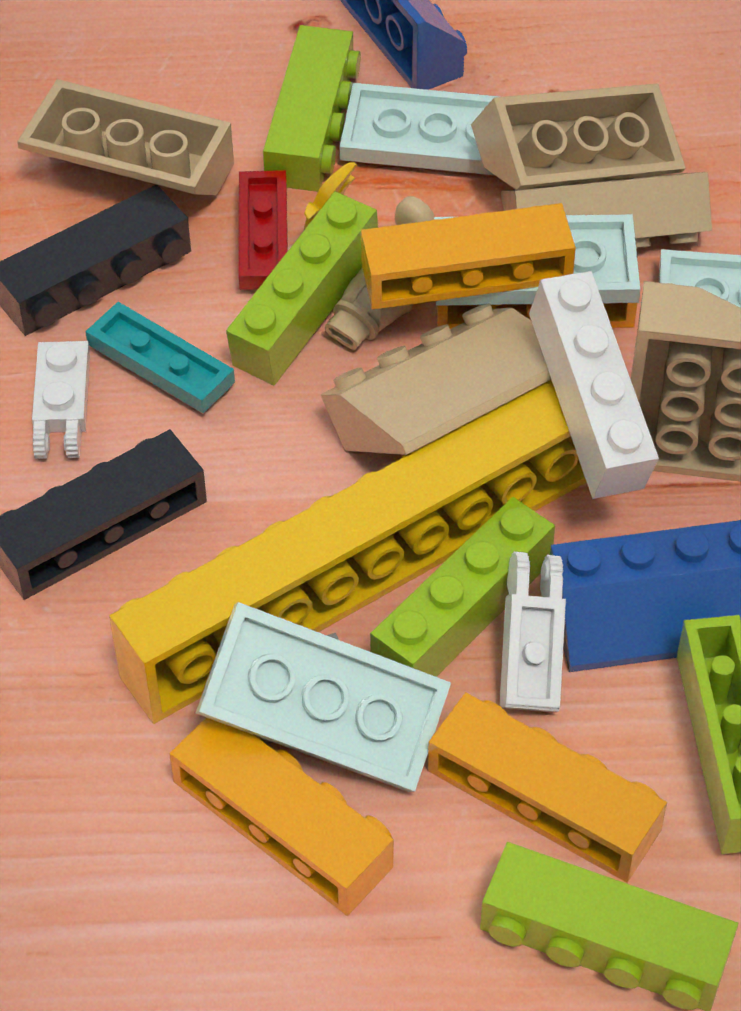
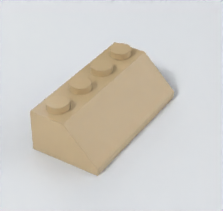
M59 79L55 81L17 141L18 149L199 195H217L234 165L230 122Z
M658 83L494 97L471 124L484 168L516 190L682 173L686 169Z
M708 172L668 174L501 191L504 211L562 203L566 215L633 214L636 248L651 246L650 237L668 235L669 244L696 242L698 241L697 232L712 231Z

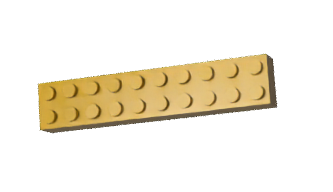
M552 379L445 434L426 446L403 455L401 459L377 472L366 473L355 484L332 496H324L318 499L310 508L286 521H278L271 524L260 535L239 546L226 548L215 559L191 572H182L176 575L163 587L142 598H134L127 601L118 611L110 614L109 619L119 676L151 722L155 724L201 698L234 604L240 602L320 632L445 562L512 497L536 511L587 483Z

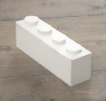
M592 271L541 279L529 315L592 499L644 489L659 457Z

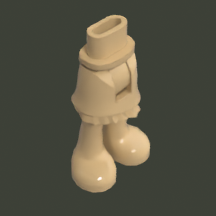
M408 196L397 205L394 219L396 225L434 220L435 216L430 207L421 199ZM361 268L348 284L341 300L334 306V316L325 325V330L332 338L355 350L365 339H375L378 331L390 325L398 317L410 313L413 304L372 310L363 268Z

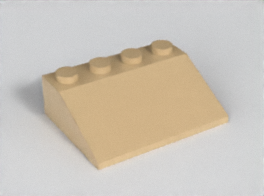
M644 281L631 382L659 457L653 471L741 482V308L700 287Z
M490 303L484 304L465 312L462 315L464 323L452 329L446 324L423 333L420 336L422 344L408 351L406 346H400L377 357L379 365L366 372L362 368H356L336 377L333 380L336 387L320 395L344 450L407 455L551 380L532 321L513 308L492 309Z

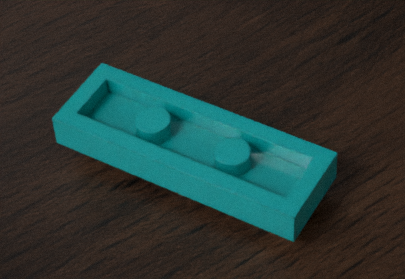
M120 302L113 305L85 331L89 346L201 413L209 409L235 383L233 368Z

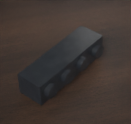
M156 184L0 261V306L25 336L42 327L49 326L56 320L86 305H90L99 298L127 284L133 283L142 276L168 263L175 262L182 256L190 253L191 243L188 217Z
M171 429L154 438L145 439L137 444L135 448L108 462L95 465L89 472L62 486H55L49 489L43 496L16 510H10L0 515V568L22 599L26 600L206 503L204 470Z

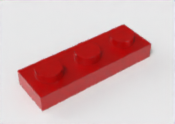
M286 170L239 171L240 290L259 289L288 252Z

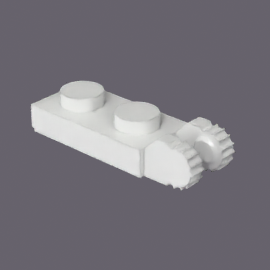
M88 341L38 342L32 412L35 459H45L48 457V452L50 451L49 436L51 432H66L64 435V450L66 451L67 458H80L82 432H86L90 368Z
M513 552L510 557L507 577L509 595L505 597L499 706L507 709L558 712L561 701L566 599H562L561 556L547 555L541 567L540 591L542 597L529 596L530 561L528 553Z

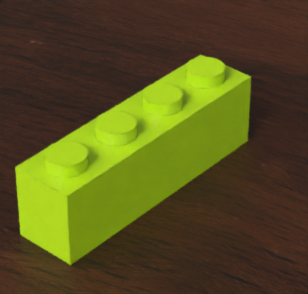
M299 26L263 149L264 171L286 170L287 188L318 192L322 186L325 173H333L336 157V147L333 145V141H341L344 128V113H341L342 109H348L353 85L349 81L350 78L357 79L360 70L361 52L353 50V31Z
M336 191L331 195L227 328L226 334L234 367L275 386L334 306L342 298L350 281L362 268L361 230L378 228L376 209Z
M512 497L370 633V652L437 677L505 610V597L509 595L507 588L508 568L513 552L528 553L530 561L529 585L541 574L543 561L547 555H550L551 545L554 543L555 525Z
M740 615L684 620L677 661L721 854L741 852Z
M507 842L482 901L480 930L489 932L492 938L502 944L513 947L525 945L544 952L551 960L562 966L578 967L580 965L602 973L610 982L620 987L630 989L640 987L660 994L667 1002L678 1008L686 1010L698 1008L704 1011H711L739 923Z

